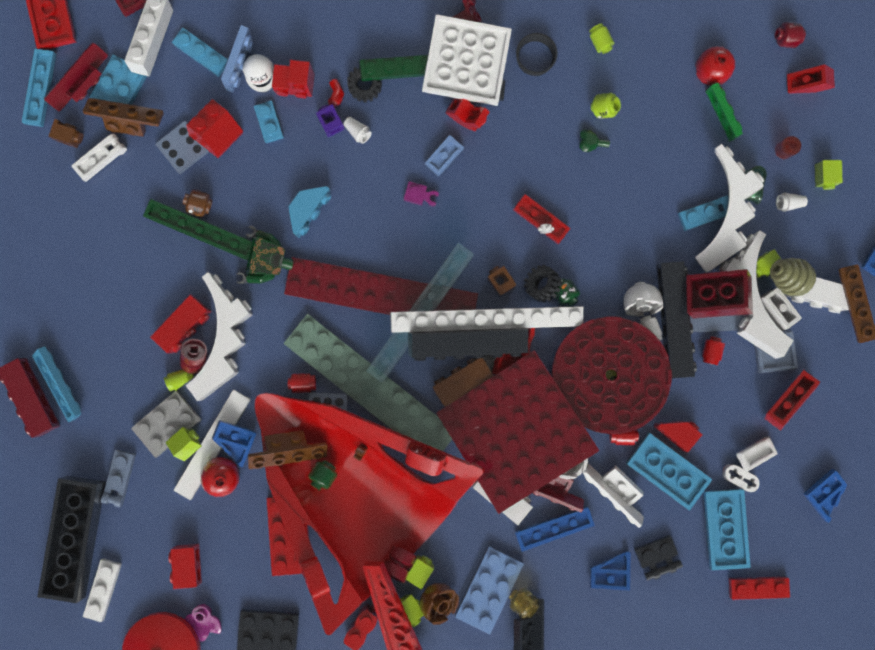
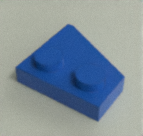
M831 469L803 494L822 519L829 523L832 519L829 516L833 507L838 506L840 496L844 493L847 484L836 470Z
M624 552L591 567L590 588L630 591L631 552Z

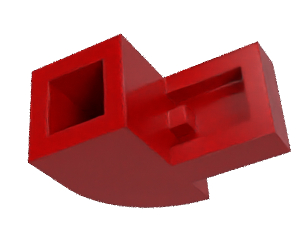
M454 98L445 113L463 127L476 131L477 128L485 124L490 112L485 107H475L466 99Z

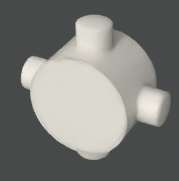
M542 224L538 227V231L542 234L552 233L554 227L551 224Z

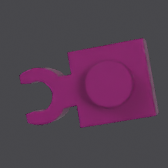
M409 181L404 201L421 206L423 201H427L428 205L436 206V202H432L430 197H438L439 193L437 191L426 192L427 186Z

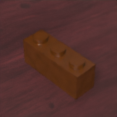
M471 358L467 361L468 365L461 369L458 366L450 371L452 375L445 379L442 376L434 381L435 386L432 388L444 407L493 377L483 358Z

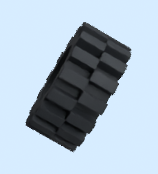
M354 67V71H350V76L347 77L350 94H352L354 99L357 98L359 102L361 100L364 103H367V100L373 101V98H377L378 93H381V80H371V87L368 90H361L357 86L359 79H361L360 68Z
M538 265L537 269L533 267L531 269L532 273H527L529 278L524 280L527 282L524 284L526 293L538 302L551 301V296L555 298L557 296L555 292H560L558 286L562 287L561 277L549 266L542 265L541 267ZM544 278H548L546 286L538 290L539 282Z

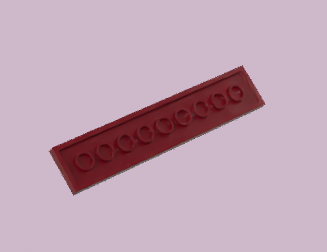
M291 257L293 259V267L288 272L284 294L386 315H390V312L472 310L476 309L479 294Z

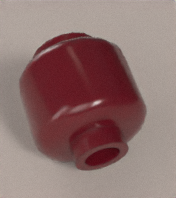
M783 22L776 29L774 38L780 47L796 48L805 40L806 31L800 23Z

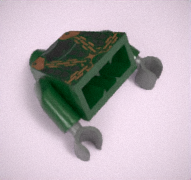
M250 225L249 228L254 230L252 234L246 233L252 239L245 273H237V275L243 276V280L236 282L239 284H262L273 280L275 275H280L281 268L291 270L293 259L284 257L285 248L281 247V242L272 233L257 230L254 226Z

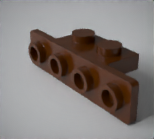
M88 98L83 108V113L86 115L102 117L106 131L144 137L146 132L144 125L158 127L164 115L163 110L95 98Z
M859 265L840 268L838 271L857 342L864 343L875 340V324Z
M304 430L264 436L267 451L248 454V468L260 469L324 458L327 456V443L321 442L307 445Z

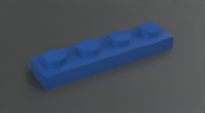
M586 506L582 512L572 511L518 530L515 534L520 549L523 552L595 525L590 510Z

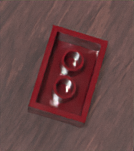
M748 269L687 275V313L693 319L753 314L752 276Z

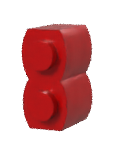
M369 604L361 608L356 621L349 626L344 638L345 645L353 650H358L362 647L367 634L376 626L378 617L375 608Z

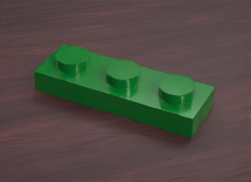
M719 83L713 84L705 92L730 142L743 134L742 126L734 116L733 107L728 104L725 98L724 89L720 87Z

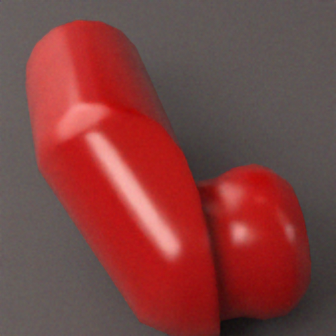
M337 79L329 82L333 93L331 98L328 99L329 106L333 104L334 108L339 106L344 98V91Z

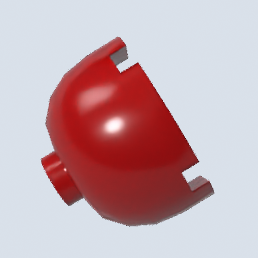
M721 46L706 49L695 63L696 75L699 80L708 86L716 83L724 84L735 70L736 61L733 54Z
M216 457L209 460L200 474V482L203 489L214 497H224L231 494L237 488L240 481V471L237 465L226 457Z

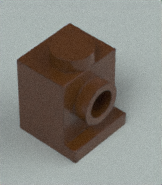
M54 119L48 137L56 142L78 148L79 144L83 141L84 135L76 130L77 127Z
M496 266L489 271L490 275L487 279L499 297L516 286L505 266L501 268ZM498 277L503 278L504 282L502 284L497 283Z

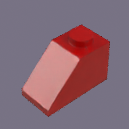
M824 64L787 74L788 93H816L835 88L834 69Z
M675 421L654 424L658 431L685 452H689L703 435L698 431L700 428L692 421L689 423Z

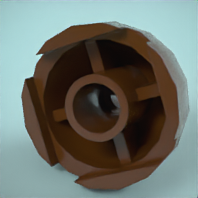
M445 583L431 584L423 591L420 597V610L423 616L433 625H440L448 620L447 616L450 613H455L459 604V596L454 589Z

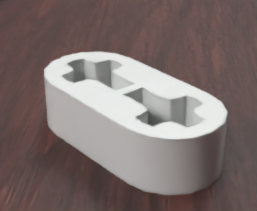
M728 464L723 468V477L739 488L748 492H754L759 488L758 478L748 471H744L741 467ZM729 470H734L739 477L731 476ZM745 478L751 480L753 485L748 486V484L745 483L743 479Z

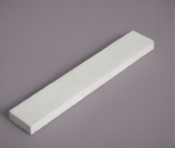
M236 390L232 391L201 443L202 447L197 450L176 485L175 492L189 500L194 497L201 485L200 474L203 467L209 460L216 458L222 449L212 439L218 421L222 420L236 425L249 404L250 398Z

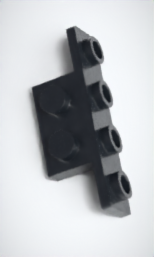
M528 596L527 616L514 619L513 649L544 650V599Z

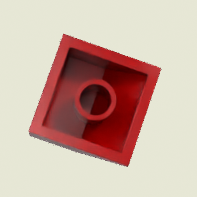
M213 99L186 125L189 136L217 158L243 134V130L230 113Z

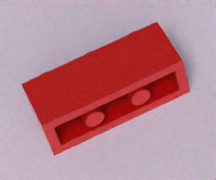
M189 295L150 338L166 353H177L181 349L182 343L187 338L190 339L197 332L195 329L200 324L203 325L210 318L209 314L212 311L196 296Z
M803 370L768 411L764 419L781 431L816 390L820 381Z

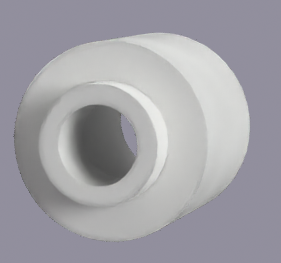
M651 315L641 318L639 324L649 329L659 340H662L661 335L663 333L656 317L652 318Z

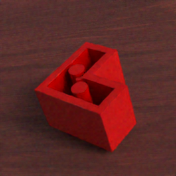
M290 60V66L274 64L272 79L274 92L279 96H288L290 94L302 99L307 98V96L312 97L315 74L310 62Z

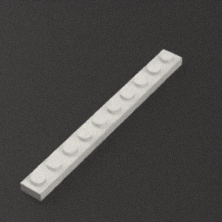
M583 307L390 312L391 332L579 326L583 324Z

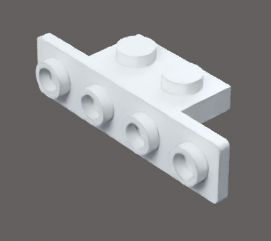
M588 464L583 472L586 480L589 483H593L599 492L613 503L617 510H621L632 524L640 528L643 525L644 517L632 504L639 500L644 492L616 465L602 477Z

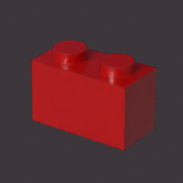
M199 544L178 545L170 549L171 552H169L168 560L172 565L170 583H173V589L199 586L202 583Z

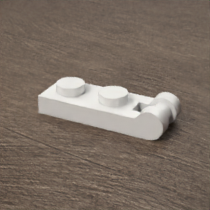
M114 133L107 136L72 165V168L83 181L87 182L116 157L127 151L125 145L120 144L119 138ZM110 145L114 147L111 151L108 150Z

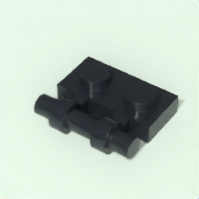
M670 535L634 548L640 567L645 568L649 566L650 571L644 573L647 581L653 578L654 580L659 579L661 575L669 572L672 574L677 572V569L683 567L681 560L672 561L671 557L678 555V552ZM665 560L666 565L659 568L656 567L655 563Z

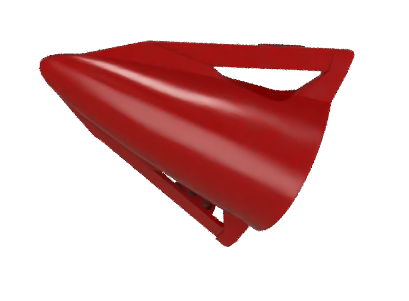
M273 393L260 394L255 399V412L261 429L263 452L267 451L264 436L304 430L307 445L321 442L327 443V456L324 458L265 467L267 483L326 635H331L371 595L362 565L366 561L384 562L385 565L387 561L391 560L389 555L393 546L414 554L443 523L460 498L479 479L485 469L478 464L462 460L334 405L289 398ZM363 444L368 450L363 458L358 461L353 456L357 447ZM382 444L406 454L405 463L416 470L431 476H438L444 470L454 474L455 477L437 483L429 482L385 452ZM326 460L337 468L335 470L337 478L329 489L321 488L319 491L310 485L312 481L309 479L308 474L316 462ZM303 523L311 526L317 532L341 567L344 582L337 604H334L328 582L318 557L315 556Z

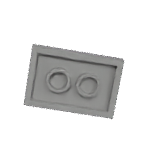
M175 391L131 429L153 456L157 458L168 449L165 442L182 427L191 430L202 419L179 391Z

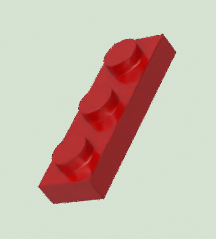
M526 194L513 209V211L537 229L542 224H551L554 227V231L545 235L557 244L561 242L571 229Z
M729 578V596L732 600L790 598L789 578Z

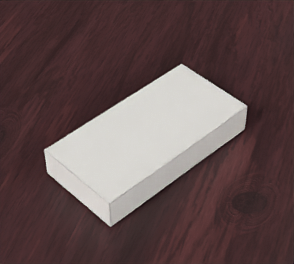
M764 437L736 453L744 471H750L778 454L770 437Z

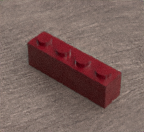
M17 358L1 366L0 381L5 384L8 390L7 395L14 402L16 413L25 424L24 429L31 438L41 437L60 427L27 358Z

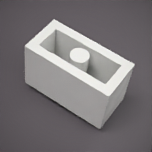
M778 288L770 290L760 297L766 312L781 331L789 329L802 319L787 297Z

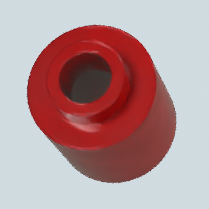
M710 336V340H705L702 357H704L703 362L714 365L719 364L725 347V343H722L721 338Z
M311 373L292 374L291 378H288V389H291L292 393H311V391H316V376L311 375Z
M633 430L627 433L609 434L610 443H615V445H635V441L639 440L638 430Z

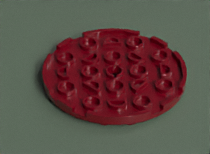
M604 317L587 321L576 327L566 336L555 355L552 378L585 428L598 433L621 434L646 425L660 412L667 401L670 391L672 370L664 346L649 329L635 321L623 319L622 317ZM608 370H614L617 373L615 380L611 381L606 378Z

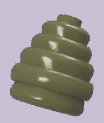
M779 259L770 268V276L775 286L783 294L789 296H802L808 293L816 282L814 268L804 259Z

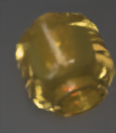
M526 588L515 589L509 596L511 610L521 618H531L539 607L537 597Z

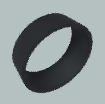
M542 33L526 35L521 39L516 49L518 66L524 73L530 76H541L547 73L554 66L558 56L554 41ZM534 41L545 44L552 54L550 67L540 72L526 69L519 60V52L524 45Z

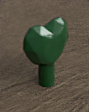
M584 129L580 132L581 142L579 143V148L582 151L591 152L598 146L609 148L610 140L599 139L589 129Z

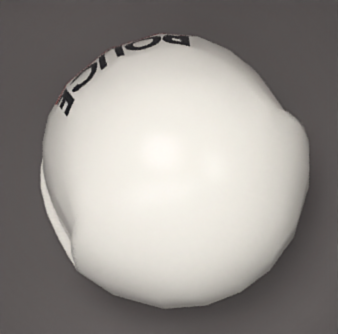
M260 54L248 57L242 68L248 85L257 92L269 91L272 88L274 71L272 62L269 58ZM272 76V79L268 85L264 87L255 86L266 83Z

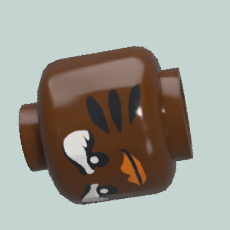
M193 189L189 194H185L182 204L186 205V212L203 217L205 214H209L213 200L210 199L208 193Z

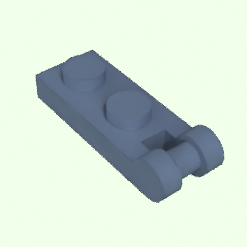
M115 450L106 487L101 497V503H112L116 507H122L136 454ZM113 490L118 491L117 496H112Z

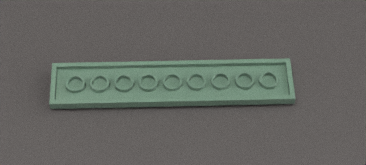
M309 314L303 318L284 342V345L393 431L441 451L451 442L452 438L437 415Z

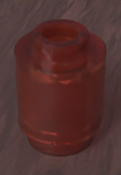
M789 136L776 145L775 153L781 159H789L801 150V142L797 137Z

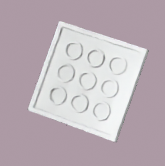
M436 15L422 92L498 106L512 29Z

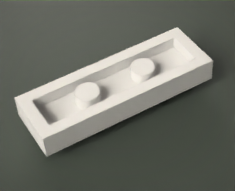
M104 558L100 560L83 617L99 622L104 621L120 572L121 563Z

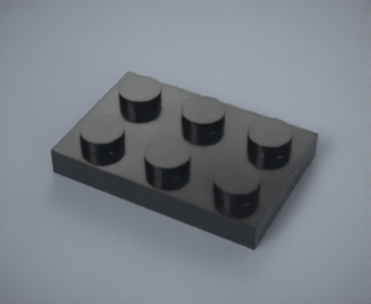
M242 609L239 619L237 650H297L300 614Z

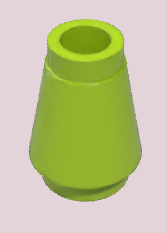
M182 369L168 373L163 379L169 391H176L194 378V375Z

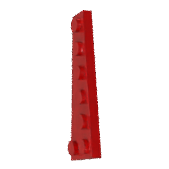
M366 561L362 566L387 650H422L384 562Z

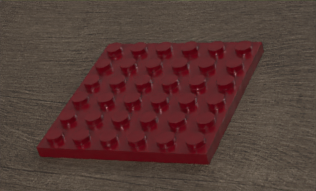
M535 350L436 413L465 461L478 464L485 469L478 482L498 514L600 451Z

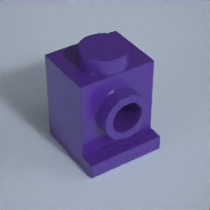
M333 104L330 106L324 105L318 109L316 115L328 138L345 130ZM328 119H333V121L327 123Z

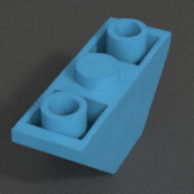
M327 186L299 191L289 205L292 230L296 237L300 238L301 235L304 236L310 228L308 225L312 219L316 220L321 212L319 209L323 204L326 205L329 202L331 190Z

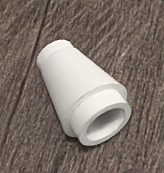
M348 117L344 121L343 125L356 142L363 144L371 137L372 132L368 126L352 117Z
M782 193L776 198V207L778 210L786 212L805 207L808 200L806 196Z

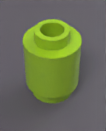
M603 23L589 30L591 34L589 37L597 53L602 52V54H605L613 49L614 41Z

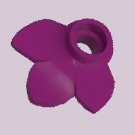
M206 604L196 606L192 613L185 617V620L195 630L200 642L205 641L210 632L220 634L222 631L220 620L212 615L211 608Z

